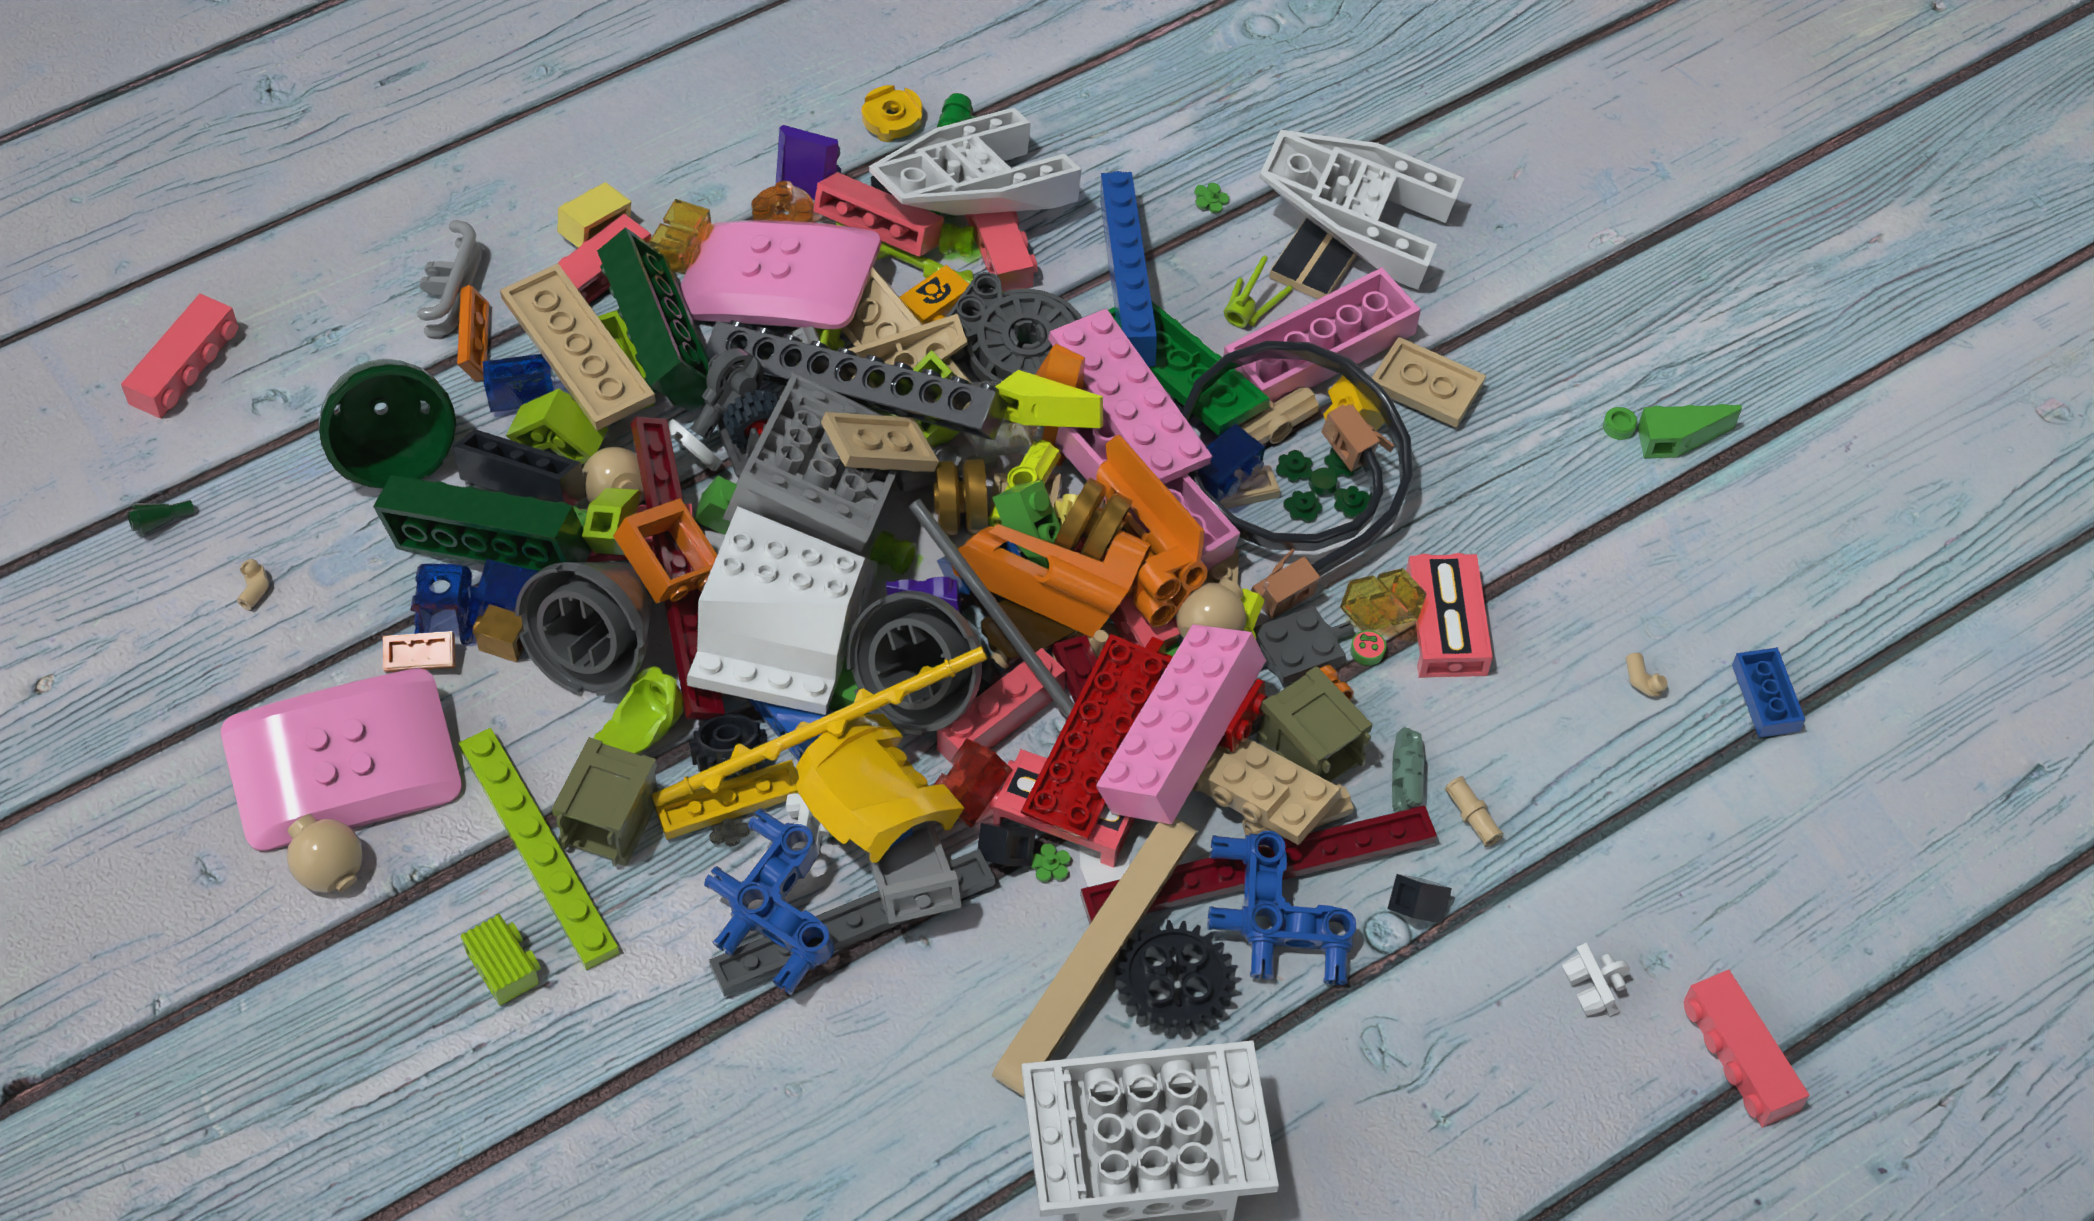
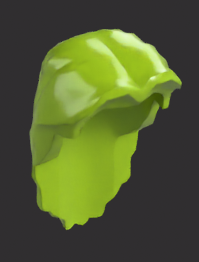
M656 666L643 669L636 676L630 691L615 709L612 719L604 725L601 731L594 735L593 739L637 755L654 745L674 726L684 711L683 694L676 680L670 675L663 674L662 670Z

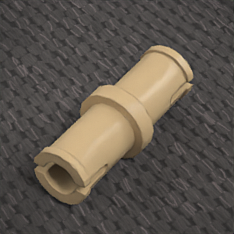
M1460 776L1447 784L1445 791L1451 796L1462 812L1460 817L1465 823H1470L1482 840L1483 845L1489 847L1498 842L1504 833L1486 811L1488 809L1487 804L1484 800H1479L1465 778Z

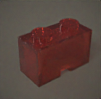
M966 738L951 759V762L954 764L947 775L941 773L934 785L944 784L964 807L957 821L972 828L1013 769L994 751Z

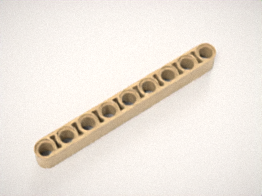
M1175 818L1172 824L1158 822L999 1060L992 1073L993 1078L1021 1096H1025L1021 1072L1022 1064L1049 1061L1120 954V950L1124 948L1128 939L1132 936L1190 848L1198 833L1196 829L1178 818Z

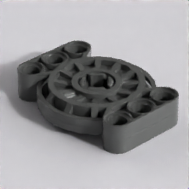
M983 272L974 277L946 316L958 314L968 345L950 357L952 360H958L967 356V361L973 373L983 383L994 387L1017 370L1035 375L1053 347L1048 340L1050 331L1079 320L1082 316L1069 302L1043 290L1025 288L1002 292L999 277L990 272ZM1023 342L1032 343V344H1024L1022 348H1019V344H1020V343H1023Z

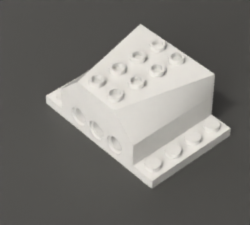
M737 506L698 600L697 653L687 675V685L826 715L845 663L848 638L854 623L863 612L877 572V562Z
M1253 1040L1023 1063L1021 1066L1040 1217L1075 1213V1221H1233L1238 1196L1278 1191L1279 1184Z

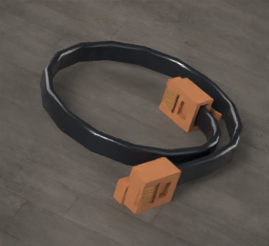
M1263 341L1225 354L1195 381L1181 412L1189 423L1201 394L1229 370L1265 358L1306 360L1343 375L1370 399L1381 413L1398 447L1400 484L1390 509L1362 535L1315 563L1310 564L1304 556L1283 568V565L1293 555L1294 551H1316L1353 538L1372 521L1383 495L1382 469L1374 454L1378 444L1390 453L1395 445L1374 430L1375 427L1367 424L1353 405L1350 406L1348 404L1344 406L1343 404L1328 413L1321 433L1351 472L1363 466L1370 482V500L1367 508L1353 521L1317 534L1274 533L1237 518L1206 490L1197 470L1188 473L1192 480L1240 532V538L1269 550H1290L1273 568L1272 573L1264 580L1252 586L1251 589L1252 592L1259 593L1265 599L1262 609L1270 620L1314 595L1320 576L1364 551L1395 522L1413 479L1411 436L1392 399L1383 387L1350 358L1310 342Z

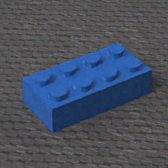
M1778 647L1736 653L1732 667L1758 737L1800 732L1805 722V717Z

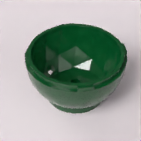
M384 358L367 361L352 367L332 385L321 407L319 434L321 446L328 461L341 476L357 484L383 489L391 475L411 476L421 480L426 476L430 477L443 464V460L448 455L452 446L457 424L455 410L448 393L431 374L419 366L401 360ZM421 401H425L428 404V409H421ZM378 403L386 404L384 409H374ZM338 405V412L334 413V409Z

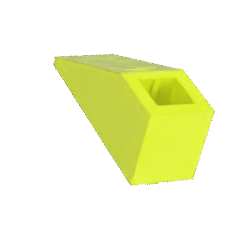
M1017 370L995 386L999 389V395L1009 403L1003 419L1031 426L1103 427V396L1021 370Z

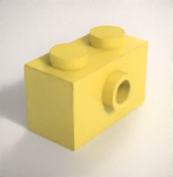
M604 182L558 207L557 232L579 248L587 239L594 237L608 223L615 221L623 214L631 217L632 201Z

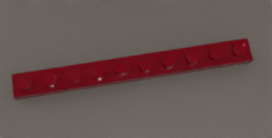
M636 416L631 423L647 510L679 498L683 501L667 419ZM668 530L652 536L656 558L670 579L694 571ZM694 589L677 601L665 600V607L683 694L686 718L709 720L725 714L721 693L687 685V675L696 656L698 645V600L701 596V591Z
M1426 806L1309 833L1299 845L1284 839L1287 866L1282 880L1435 843L1437 834ZM1266 845L1258 846V851L1262 856L1266 858L1275 856L1271 847ZM1205 858L1178 865L1147 913L1244 890L1245 864H1243V860ZM1119 880L1081 889L1080 896L1089 925Z

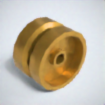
M966 460L963 464V481L959 482L955 463L953 461H940L935 469L936 483H933L935 514H938V524L947 535H957L960 530V513H965L966 529L970 534H976L987 528L988 508L984 460Z
M1090 477L1062 524L1054 544L1074 551L1084 536L1087 540L1081 550V554L1101 561L1107 550H1109L1117 532L1122 530L1125 524L1124 519L1133 500L1120 493H1116L1111 496L1104 509L1100 508L1106 494V486Z

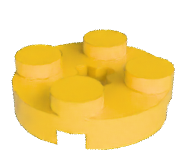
M885 85L873 89L866 95L865 103L861 109L862 122L867 130L877 135L880 141L891 142L895 138L907 136L921 128L922 102L919 96L911 89L904 87V91L895 90V85ZM891 109V111L893 112H899H897L896 114H888L887 110Z

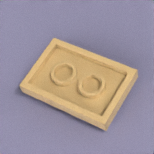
M1398 336L1372 376V379L1383 387L1391 399L1457 428L1484 385L1486 375Z
M825 412L821 424L845 467L934 472L939 463L914 418Z

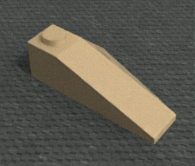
M955 314L849 348L848 350L855 352L858 357L866 358V355H873L884 360L885 364L894 365V362H901L914 368L931 350L940 359L945 361L968 345L959 316Z

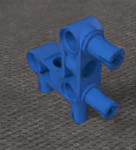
M758 809L755 815L759 818L756 819L752 816L748 828L773 842L766 853L742 882L730 876L718 866L711 870V873L715 876L712 877L708 874L705 879L704 886L729 900L732 911L730 913L732 918L717 938L713 940V944L722 952L725 949V953L732 956L748 932L756 930L789 951L791 957L776 977L772 979V982L781 990L785 988L784 991L792 995L807 971L827 962L834 953V943L827 926L806 910L801 912L785 901V897L797 881L804 879L818 857V848L812 832L807 826L789 822L784 824L766 813L763 809ZM807 842L803 849L799 851L791 850L796 843ZM752 901H764L759 908L748 909ZM812 938H824L817 947L807 946V943Z
M1270 830L1263 831L1259 834L1245 835L1244 839L1212 835L1210 858L1243 860V864H1245L1244 906H1242V909L1209 906L1207 929L1238 931L1240 935L1247 938L1248 944L1252 946L1251 978L1259 979L1261 974L1262 979L1274 978V947L1284 946L1321 949L1325 952L1323 983L1332 985L1333 981H1335V985H1346L1347 953L1353 948V934L1357 926L1353 914L1347 909L1330 905H1318L1316 908L1290 906L1289 902H1285V898L1282 897V876L1287 866L1286 847L1283 838L1278 833ZM1266 845L1271 847L1275 856L1272 858L1262 856L1258 851V846ZM1255 917H1267L1272 923V928L1266 930L1260 928L1255 921ZM1328 923H1340L1345 929V934L1335 935L1329 929Z

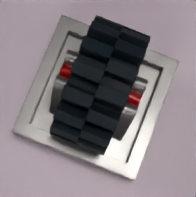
M755 390V395L747 392L744 393L745 398L743 399L738 396L734 399L736 404H728V410L724 411L722 419L716 426L736 476L741 475L779 400L778 396L775 393L772 394L771 391L766 390L763 394L761 390Z

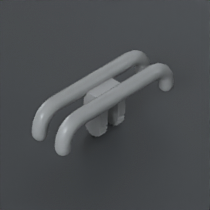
M453 220L449 224V229L452 232L463 235V237L457 238L455 241V246L459 249L455 262H427L424 270L426 275L429 276H424L420 280L419 287L423 292L443 295L440 303L436 306L424 307L418 310L417 316L420 320H436L448 313L444 322L425 326L424 334L427 337H442L451 333L457 327L460 315L461 288L468 285L472 286L482 257V250L476 242L474 228L467 222Z

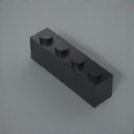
M477 429L472 430L453 445L461 480L495 491H501L508 495L530 496L538 500L556 503L565 502L572 506H575L587 496L581 462Z

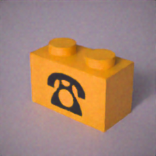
M946 264L902 294L900 298L924 325L945 318L969 286V283Z

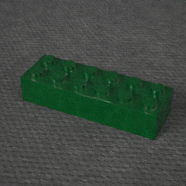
M625 227L597 250L602 262L600 268L611 285L609 287L610 293L617 300L619 306L618 314L628 328L626 332L627 337L634 344L637 351L635 355L636 360L643 367L646 374L644 380L654 393H662L674 406H682L693 413L705 403L702 395L707 389L709 358L666 255Z
M391 475L373 505L396 549L534 574L556 563L586 562L592 551L582 537L583 527L573 506L565 502L556 503L538 500L530 496L508 495L501 491L490 492L478 490L471 486L460 487L441 481L431 482L419 480L411 476Z

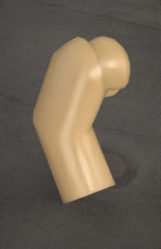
M254 559L246 560L240 568L241 573L245 575L244 579L247 587L237 598V602L246 610H251L269 587L265 568L261 564L258 565V562Z
M1632 653L1626 657L1629 680L1632 686L1650 697L1659 696L1662 694V691L1666 690L1668 686L1667 679L1658 673L1652 676L1648 674L1641 653Z

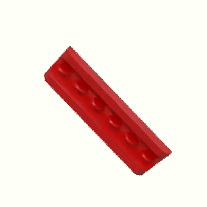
M1113 634L1109 635L1021 809L1022 814L1057 827L1085 841L1090 839L1107 805L1096 785L1170 663L1171 658Z

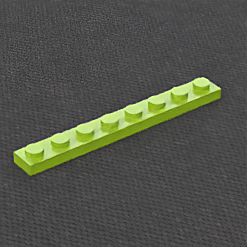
M491 727L458 742L460 751L585 970L618 955L619 949Z

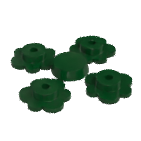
M1333 447L1330 449L1329 455L1324 458L1325 465L1329 467L1318 468L1314 471L1311 469L1312 460L1309 457H1304L1303 453L1299 450H1292L1288 455L1282 454L1279 456V464L1276 467L1277 475L1283 478L1287 477L1292 483L1298 482L1299 479H1309V487L1312 490L1305 493L1294 491L1292 497L1284 500L1283 507L1286 511L1290 512L1291 519H1301L1306 523L1315 521L1317 514L1322 511V504L1318 502L1317 494L1329 495L1335 492L1334 499L1336 501L1334 508L1337 511H1343V515L1349 519L1356 518L1359 513L1361 514L1367 508L1370 500L1368 492L1359 491L1358 487L1353 485L1347 489H1337V477L1343 475L1350 478L1354 475V471L1360 470L1362 466L1351 472Z

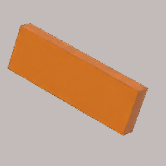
M468 285L461 288L457 365L475 382L486 379L489 302L473 286Z

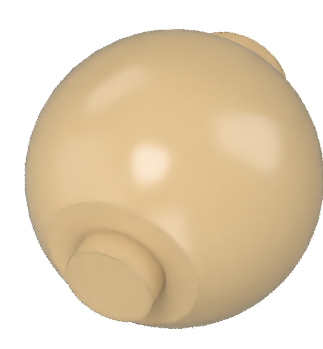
M621 447L604 448L594 453L585 463L582 472L587 495L585 498L589 503L605 488L639 490L641 494L638 505L645 498L637 455L632 451Z
M1221 579L1218 584L1204 583L1200 588L1191 591L1189 597L1184 601L1176 614L1177 627L1183 639L1192 624L1244 631L1246 611L1241 601L1244 596L1241 587L1229 579Z
M307 814L296 820L288 828L287 832L292 837V841L287 849V863L291 874L302 886L316 892H331L336 889L342 892L356 882L357 877L355 875L362 863V847L359 838L349 826L334 819H321L317 821L312 814Z

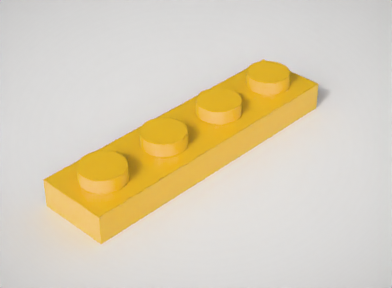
M791 759L723 781L718 792L713 793L704 787L695 790V793L692 795L690 793L660 807L655 805V810L666 840L755 812L758 809L786 802L788 794L798 793L796 783L799 776Z

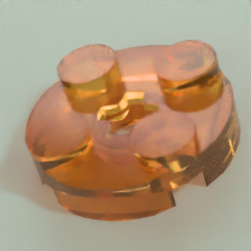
M789 181L777 182L775 186L761 191L751 202L753 220L813 223L814 202L807 192L793 186ZM779 210H788L789 214H777Z

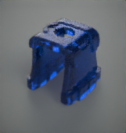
M421 564L417 567L415 577L417 586L415 595L412 596L410 608L411 612H416L414 634L429 633L433 609L455 610L461 645H469L473 642L474 623L478 616H480V594L478 588L471 585L473 576L470 568L456 564ZM444 580L450 584L445 592L435 593L434 582Z

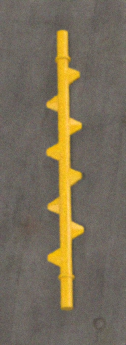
M980 646L951 660L945 659L944 663L933 668L924 666L918 675L875 694L864 688L860 689L853 704L811 723L800 722L795 730L751 750L742 744H737L729 760L691 777L685 776L684 780L653 793V801L657 807H660L690 793L692 795L695 793V790L702 787L707 788L713 793L718 792L724 777L764 759L775 760L780 752L826 731L836 737H840L844 733L847 722L886 704H900L906 695L946 677H954L955 673L986 660V653L983 647Z

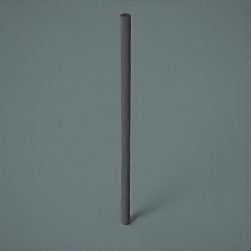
M920 499L914 501L909 506L910 510L1068 718L1075 704Z

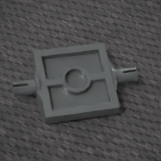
M1315 606L1261 624L1253 629L1256 641L1266 659L1263 666L1273 671L1283 686L1297 681L1315 666L1320 669L1326 665H1331L1334 668L1345 664L1346 654L1337 640L1354 634V627L1350 621L1331 627L1323 620Z

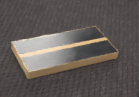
M1306 217L1271 268L1269 278L1320 299L1334 291L1357 254Z

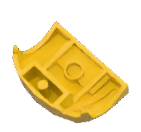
M884 713L866 714L847 722L844 733L840 737H836L828 731L824 732L806 749L795 768L799 775L796 783L797 791L813 816L842 844L852 840L862 849L869 852V859L872 863L879 862L889 847L913 826L925 821L935 820L945 830H950L964 810L961 803L944 784L929 786L927 779L907 761L906 754L896 748L903 736Z

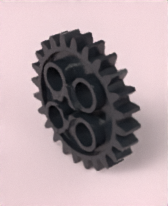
M1167 920L1165 930H1161L1156 923H1152L1150 935L1140 929L1138 931V941L1129 938L1127 941L1128 950H1120L1119 960L1121 962H1117L1115 974L1119 975L1115 977V988L1121 989L1119 990L1118 1000L1128 1001L1125 1009L1127 1014L1138 1011L1137 1024L1148 1019L1150 1021L1149 1031L1151 1032L1158 1025H1162L1164 1036H1168L1171 1028L1176 1027L1180 1037L1184 1036L1185 1027L1190 1026L1192 1031L1197 1034L1199 1033L1201 1021L1206 1026L1212 1027L1213 1015L1222 1018L1224 1014L1223 1006H1230L1232 995L1230 993H1234L1236 982L1233 981L1236 968L1229 967L1232 955H1222L1225 945L1223 942L1215 945L1212 944L1213 932L1208 933L1204 937L1200 936V925H1197L1191 932L1187 930L1186 921H1182L1179 929H1174L1172 922ZM1170 949H1173L1176 955V976L1180 982L1179 998L1182 1005L1180 1007L1175 1004L1174 977L1170 974L1172 965ZM1189 956L1195 957L1199 962L1189 963L1184 958ZM1151 959H1156L1161 961L1163 964L1153 966L1148 964L1147 961ZM1199 990L1204 995L1195 997L1190 995L1188 991ZM1158 992L1166 995L1167 998L1155 999L1151 994Z

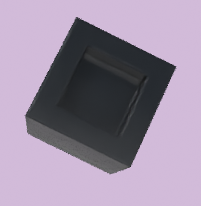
M981 823L978 849H980L985 860L988 862L1009 866H1032L1036 830L1010 824Z
M1396 874L1387 909L1414 919L1442 923L1452 888L1427 879Z

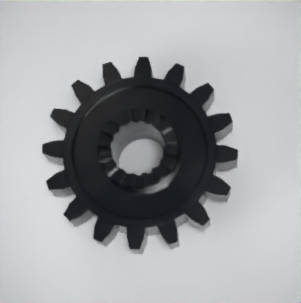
M725 714L711 718L704 722L698 731H694V739L689 740L692 764L698 765V771L702 772L729 760L737 744H742L751 750L767 743L766 730L760 729L759 722H754L749 717L739 714ZM755 764L746 767L751 771L756 770ZM744 769L737 771L735 773L738 776H742Z

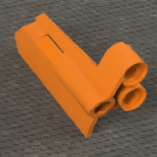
M1119 434L1106 443L1107 460L1100 464L1096 479L1106 486V504L1111 496L1115 494V491L1133 500L1130 507L1131 510L1150 530V533L1146 532L1129 512L1127 513L1123 526L1127 533L1152 544L1148 558L1145 560L1146 563L1139 570L1137 580L1133 584V589L1135 590L1133 604L1152 627H1161L1175 616L1184 601L1189 597L1191 591L1200 588L1207 578V567L1201 561L1204 529Z
M997 524L994 527H987L979 531L957 549L989 591L1093 638L1095 632L1102 628L1125 596L1129 598L1133 596L1135 592L1133 584L1137 580L1139 570L1148 558L1152 544L1119 530L1103 562ZM1009 541L1048 559L1049 569L999 546ZM952 566L954 575H956V576H958V577L961 578V576L958 574V572H957V571L955 570V568Z

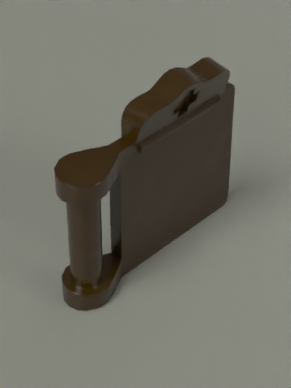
M970 590L974 603L987 614V617L983 618L980 624L981 632L987 638L989 649L1001 655L1007 663H1013L1021 658ZM990 591L993 597L998 596L997 594ZM1005 599L999 602V605L1035 652L1041 648L1046 651L1052 648L1054 643L1062 642L1079 632L1011 600Z

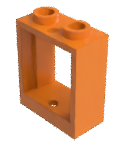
M681 498L625 517L613 535L656 604L668 599L677 601L694 589L703 591L717 557V553ZM668 530L694 571L670 579L645 541V538Z

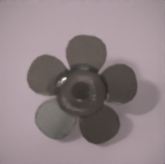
M741 816L733 819L727 818L723 822L711 826L713 832L710 833L709 838L713 844H722L725 841L726 846L732 847L738 845L741 841L740 837L748 836L751 830L748 828V823H742Z

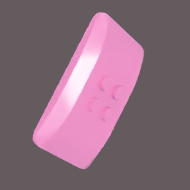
M769 220L717 222L711 224L703 232L679 288L692 320L719 322L734 320L746 324L791 327L813 326L814 328L840 329L847 326L854 317L882 242L879 234L875 231L832 224Z
M421 668L359 680L250 709L228 717L221 727V738L245 838L248 844L258 851H270L289 846L292 837L287 832L288 828L296 820L307 814H312L317 821L321 819H334L353 829L450 803L460 795L462 789V782L436 682L431 673Z

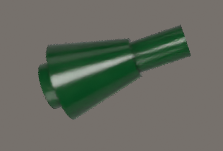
M191 500L172 505L132 503V511H128L127 516L132 531L138 530L139 534L143 536L172 521L173 518L193 514L194 507Z

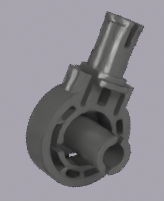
M730 349L721 355L712 357L708 363L707 389L702 395L706 405L690 427L691 430L709 440L715 427L722 419L724 411L728 410L727 406L729 403L736 404L734 399L738 396L741 399L745 398L744 393L747 392L755 395V390H759L761 387L763 367L757 358L743 349Z

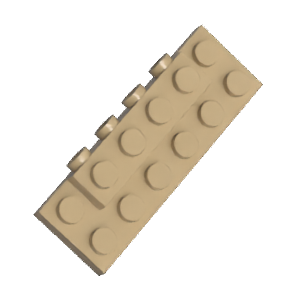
M1249 738L1245 742L1241 741L1239 745L1237 744L1234 753L1230 752L1228 748L1218 745L1192 789L1207 794L1219 805L1236 810L1248 821L1259 823L1297 845L1305 839L1342 797L1340 787Z

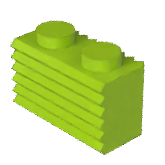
M496 914L494 918H489L487 922H482L481 925H476L474 929H469L467 933L461 934L460 937L466 954L499 1006L539 984L536 973L541 969L539 962L531 950L524 953L519 945L523 941L522 936L513 922L506 924L501 915Z

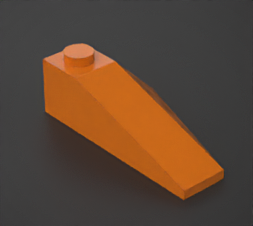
M1055 343L1035 375L1083 390L1085 357ZM1023 425L1029 446L1031 447L1033 442H1038L1040 439L1051 442L1060 451L1061 457L1056 465L1061 466L1067 457L1055 445L1059 427Z

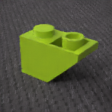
M605 488L589 504L582 537L594 553L625 555L613 535L625 517L636 514L641 494L639 490Z

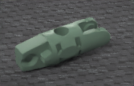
M1406 727L1397 732L1393 750L1392 807L1394 812L1411 809L1412 806L1418 807L1423 800L1424 751L1422 734Z

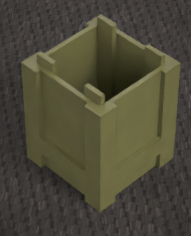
M1317 666L1276 695H1272L1262 701L1261 710L1263 714L1256 739L1265 748L1329 782H1332L1351 768H1355L1358 765L1361 767L1365 766L1366 753L1364 750L1365 746L1370 744L1371 736L1368 733L1371 732L1373 724Z
M589 737L552 807L553 816L557 817L556 822L560 829L558 838L564 850L567 847L577 848L610 859L615 867L617 864L627 866L655 810L652 794L661 790V788L657 787L655 777L656 759L624 751Z

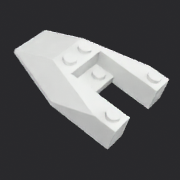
M1014 107L935 128L869 166V172L901 204L951 215L1052 209L1077 202L1082 169L1066 154L1014 168L1006 164L1005 160H1012L1015 157L1028 154L1031 122Z
M1280 130L1259 175V178L1309 220L1376 269L1382 267L1393 280L1417 290L1420 287L1437 244L1378 221L1386 201L1389 200L1446 223L1464 181V178L1379 143Z

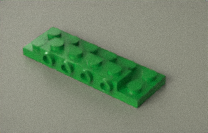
M1151 300L1157 335L1156 365L1148 367L1165 391L1184 406L1195 381L1222 357L1213 352L1197 336H1194L1184 328L1178 320L1172 318ZM1113 307L1108 311L1116 321L1115 308ZM1232 369L1201 394L1193 414L1220 436L1269 408L1270 398L1247 380L1241 372Z

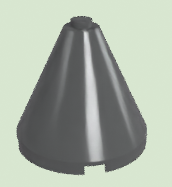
M563 562L552 564L532 576L524 584L518 595L515 614L518 617L521 615L524 632L519 636L526 652L535 665L556 684L578 694L583 689L597 691V696L611 694L626 685L642 666L654 599L631 563Z
M902 591L883 597L872 603L860 614L848 638L846 664L847 670L852 669L858 687L854 692L857 695L858 690L864 688L872 694L878 693L918 675L924 666L933 668L944 663L945 659L951 660L980 647L981 636L978 629L953 606L937 596L920 591ZM982 662L955 673L954 677H946L906 695L900 704L889 703L869 713H884L899 732L907 734H924L925 732L943 729L961 718L972 705L981 682Z

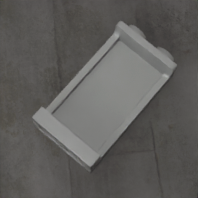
M933 820L913 826V835L888 849L877 863H872L869 859L870 853L865 851L889 924L962 908L958 878L955 870H950Z

